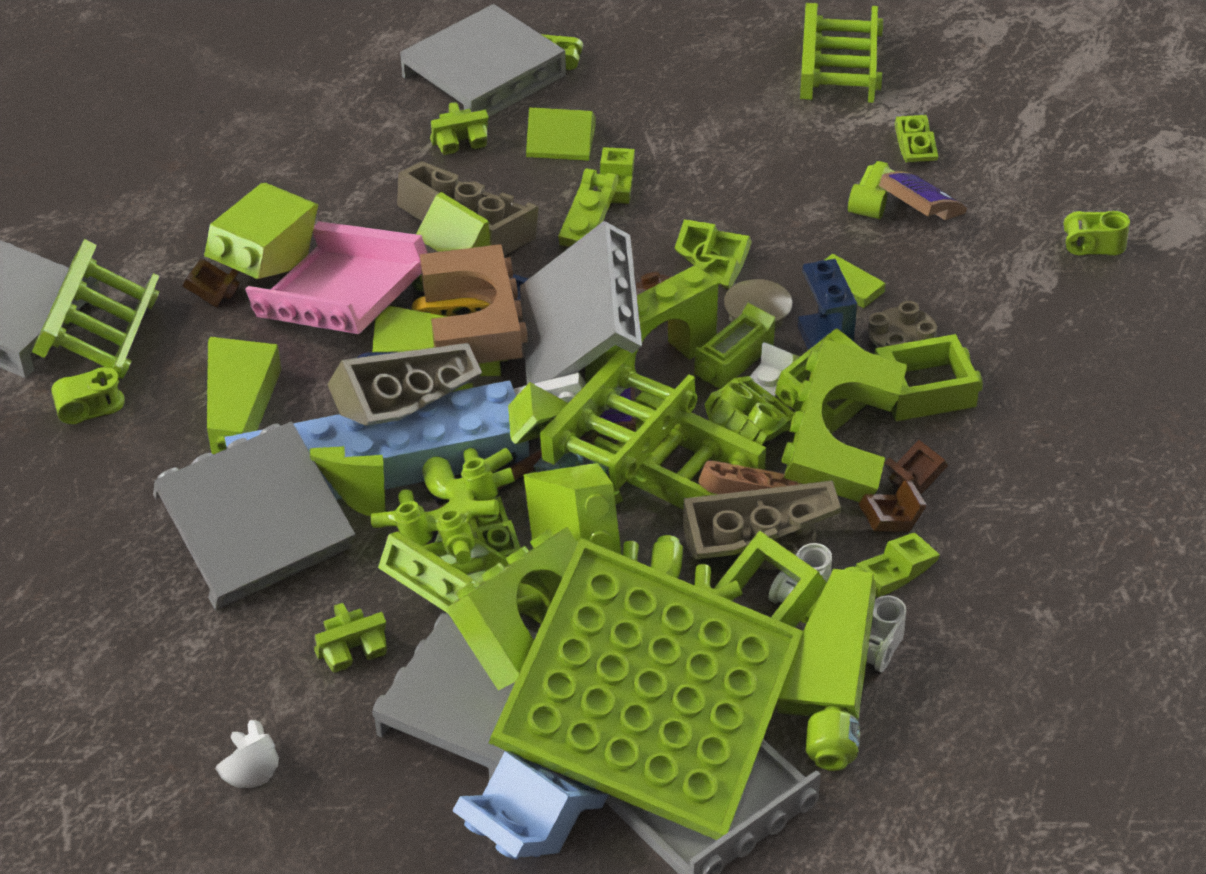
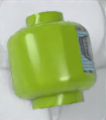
M829 706L809 718L806 753L811 760L815 761L818 767L832 771L841 770L858 757L860 723L853 715L847 713L844 708Z

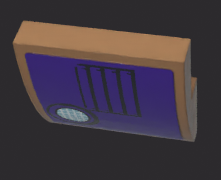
M897 171L883 174L881 177L880 187L926 216L936 214L940 218L948 220L966 213L967 207L961 202L912 173Z

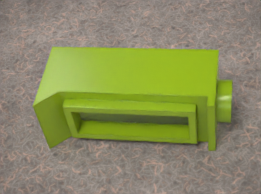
M748 302L738 318L701 348H695L694 374L719 389L724 387L761 357L762 344L764 342L774 346L775 317Z

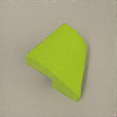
M684 219L675 245V251L693 265L699 266L723 288L730 289L744 265L752 241L747 235L718 231L715 224Z
M344 446L310 448V459L316 463L320 472L349 507L367 516H371L372 513L385 512L383 455L345 457Z

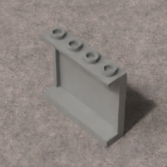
M495 4L400 52L403 78L406 79L419 73L464 105V110L470 109L471 112L486 110L488 117L566 76L565 50Z
M603 221L520 285L522 321L526 323L528 343H524L527 384L529 382L535 384L577 373L614 345L631 353L642 347L630 235L608 222Z
M1 240L0 368L26 378L34 371L30 354L69 268ZM92 277L88 279L82 278V281L87 283L86 287L101 293L97 279ZM81 299L79 301H72V304L77 306L76 310L86 303V301Z
M292 421L281 426L279 423L272 424L263 429L260 435L249 440L246 438L237 439L230 443L226 450L214 455L212 453L202 454L191 465L182 469L177 467L170 468L162 472L154 482L153 496L155 500L161 498L210 589L208 598L215 610L350 549L355 537L352 527L316 463L310 459V453Z
M442 613L438 617L434 630L428 638L421 640L417 645L414 657L408 665L399 669L394 683L385 695L379 696L372 711V715L375 718L376 734L382 738L390 727L398 729L488 767L490 781L505 750L489 744V740L515 682L498 691L450 615ZM528 629L529 633L535 640L537 632Z
M763 739L729 831L718 840L611 795H608L605 803L678 874H720L724 866L738 856L744 857L749 854L756 843L769 834L774 835L780 832L787 821L798 813H805L813 808L819 799L821 774L816 770L807 777L803 776Z

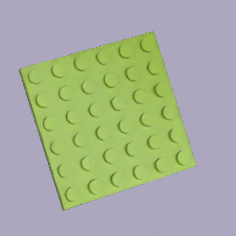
M580 538L491 734L489 744L718 840L729 831L803 631Z

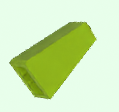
M388 306L375 318L372 352H404L434 348L431 319L447 316ZM508 360L478 363L482 371L480 376H501V362H508Z
M217 337L209 338L207 431L212 454L226 450L225 437L258 430L281 373L278 344Z
M847 567L845 570L833 569L802 633L776 703L778 713L812 716L826 707L838 706L844 708L847 713L853 715L857 720L859 719L877 590L873 572H867L859 567Z

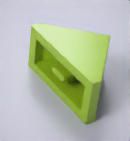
M529 382L508 405L510 437L513 443L519 444L539 438L540 432L568 402Z

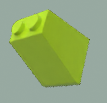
M261 183L210 224L204 256L256 279L291 271L309 253L318 204L268 183Z
M598 463L523 474L532 539L548 529L554 535L568 527L577 543L582 538L621 555L614 487L612 481Z

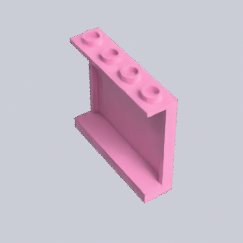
M319 221L314 225L313 229L317 247L272 289L248 286L245 290L256 317L360 334L421 274L419 254H425L427 250L422 235Z

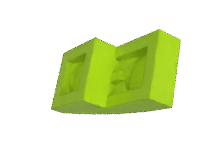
M603 147L600 174L613 173L618 175V186L611 203H630L635 149ZM598 187L597 191L601 192L602 188Z
M914 532L889 541L884 554L856 563L855 567L863 568L867 572H873L877 587L876 597L879 598L899 589L921 575L938 561L940 554Z

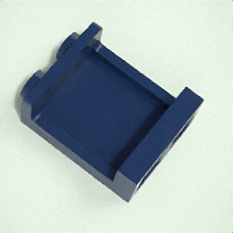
M836 259L803 264L802 272L818 304V313L798 317V329L807 349H811L836 328L854 342L857 302Z

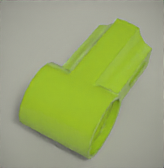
M876 161L875 164L867 167L860 184H854L848 201V212L876 219L882 218L886 207L888 191L880 187L879 184L883 174L895 172L890 169L888 163Z

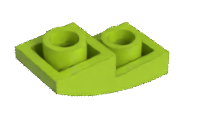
M927 115L896 116L894 125L905 162L937 161L938 153L934 132H930Z
M498 496L492 500H498L499 514L475 517L469 521V525L475 538L507 557L520 549V545L512 520H508L501 496Z

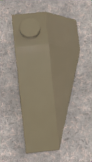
M469 343L341 360L327 385L340 415L368 426L399 421L479 377L482 371Z
M833 481L684 498L683 531L689 556L694 559L736 555L745 550L759 531L773 540L841 513V506Z

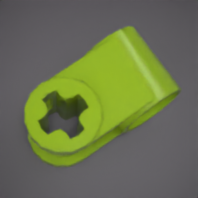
M1120 211L1073 212L1067 215L1063 222L1064 231L1068 234L1065 240L1066 249L1074 255L1122 254L1127 248L1130 219L1125 213ZM1079 220L1082 222L1081 229H1079ZM1078 237H1080L1081 246L1077 244Z
M101 367L87 373L64 377L56 381L51 388L60 421L66 424H77L87 419L118 412L124 406L125 398L123 393L118 390L119 376L117 372L112 368ZM101 378H104L105 386H102ZM106 396L110 397V404L107 403Z

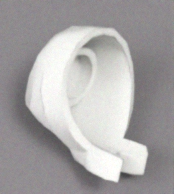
M257 720L249 721V734L247 736L242 732H232L231 739L237 746V749L215 768L224 781L237 788H254L267 783L278 767L279 757L275 750V744L269 734H264L263 726Z

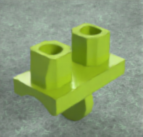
M457 102L449 103V113L439 114V119L431 120L432 133L430 140L432 146L438 145L443 155L453 154L458 151L459 140L468 139L471 148L474 149L487 146L489 118L487 111L471 112L470 109L459 110Z
M343 603L334 605L336 617L323 621L326 631L315 635L316 646L314 651L318 659L324 658L333 673L347 669L352 665L353 659L349 652L350 648L361 645L367 660L384 656L387 651L385 639L386 620L383 613L379 612L364 618L361 609L348 612Z

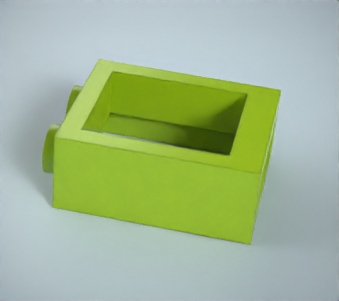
M837 328L825 337V339L863 350ZM823 339L780 373L775 394L785 405L795 411L801 412L803 402L798 401L801 382L811 374L810 371L805 370L812 349L818 351ZM847 399L835 410L827 404L823 405L822 418L826 428L832 434L867 404Z
M956 334L875 348V355L906 364V372L949 364L957 378L909 387L904 378L900 396L891 410L895 421L977 407L978 394L983 389L982 377L978 370H974L969 351L966 347H962Z
M759 531L714 589L736 580L740 589H742L763 561L766 560L798 582L771 617L796 627L819 598L827 582L819 571Z

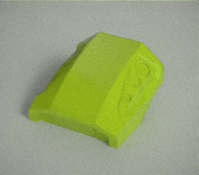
M750 376L734 378L721 389L712 392L704 404L709 421L760 445L774 439L784 431L790 430L795 414L793 410L758 385Z

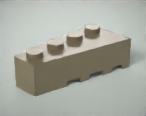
M423 161L398 173L397 206L421 221L424 220L436 195L442 192L489 221L490 246L501 244L504 256L536 239L539 208L537 205L528 202L525 206L514 202V196L503 192L496 196L486 192L485 185L475 181L460 182L458 181V175Z

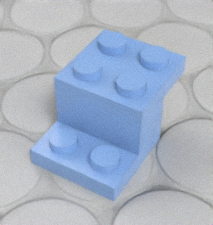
M505 751L483 795L460 796L453 812L465 820L464 825L467 829L478 835L487 836L496 843L495 848L504 856L511 859L527 856L540 857V855L559 853L580 812L584 811V809L602 808L609 794L519 757L509 751Z

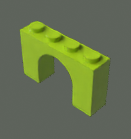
M694 265L637 295L642 342L654 328L668 321V342L690 360L695 357L696 347L701 348L717 335L718 282L699 266ZM614 345L585 367L586 384L621 347ZM637 349L635 352H633L634 369H635V359H636V355H637L638 349ZM630 387V392L635 390V388Z
M825 338L818 351L812 349L805 370L811 372L809 381H803L798 395V401L803 402L801 412L795 411L790 426V432L795 433L793 443L787 442L781 463L787 464L784 478L801 484L833 481L838 496L860 502L865 494H875L879 487L885 457L845 445L837 440L824 424L822 406L833 400L850 399L890 412L900 396L907 365Z
M568 527L554 535L550 529L530 541L533 549L529 551L526 546H523L507 556L505 559L509 563L508 566L504 568L500 562L480 575L484 580L482 584L479 585L476 580H473L455 592L458 600L445 608L498 691L516 681L534 642L518 612L516 602L519 583L530 585L539 590L550 603L552 602L578 545Z

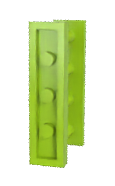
M806 3L800 99L812 100L813 87L819 88V85L868 87V103H874L875 90L881 91L882 72H876L877 36L882 37L883 18H878V6H872L871 21L823 19L822 15H817L818 3ZM822 31L870 33V38L822 36ZM821 48L869 51V56L821 54ZM820 66L869 69V74L820 72Z
M84 239L68 269L32 352L45 358L51 346L58 348L60 345L99 365L114 369L119 378L123 379L132 361L126 357L146 308L151 310L160 291L154 289L159 275L153 273L144 288L97 265V260L92 258L97 245ZM82 278H95L137 299L138 302L135 310L86 287L87 283L82 281ZM81 299L129 322L125 333L76 310L77 306L72 304V301H79ZM71 322L119 345L116 356L67 334V329L61 327L62 323L68 325Z
M620 348L540 432L542 460L555 465L565 453L573 452L608 467L610 480L613 483L614 491L617 492L627 480H631L634 477L638 467L686 414L693 411L697 403L695 377L688 374L674 389L637 374L634 369L633 353ZM633 387L665 401L654 410L619 395L625 389ZM613 408L645 423L634 432L599 416L605 410ZM593 430L625 445L614 454L579 438L585 432Z
M643 391L636 397V403L654 410L665 401ZM691 412L679 421L665 439L638 467L634 477L626 482L684 510V498L717 495L707 491L701 485L690 481L707 461H719L765 470L766 447ZM636 418V423L630 430L636 432L645 422ZM599 436L594 440L595 446L614 454L625 445L620 441L614 444ZM680 445L695 452V454L676 474L660 465ZM599 464L604 472L609 474V468Z
M439 531L434 543L423 546L402 533L395 532L388 535L378 568L448 613L445 608L458 600L455 594L457 590L473 580H476L479 585L484 582L480 576L482 573L500 562L504 568L509 563L504 555L475 537V545L470 552V561L460 564L456 561L455 557L446 552ZM519 583L516 594L519 614L525 613L542 624L551 603L536 588Z

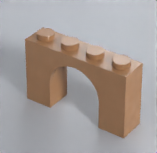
M502 245L419 254L426 302L457 298H476L490 303L488 307L475 313L431 319L434 347L469 343L478 363L522 358V343H528L526 323L519 322L523 320L521 301L514 300L518 299L516 279L513 278L511 258H504Z

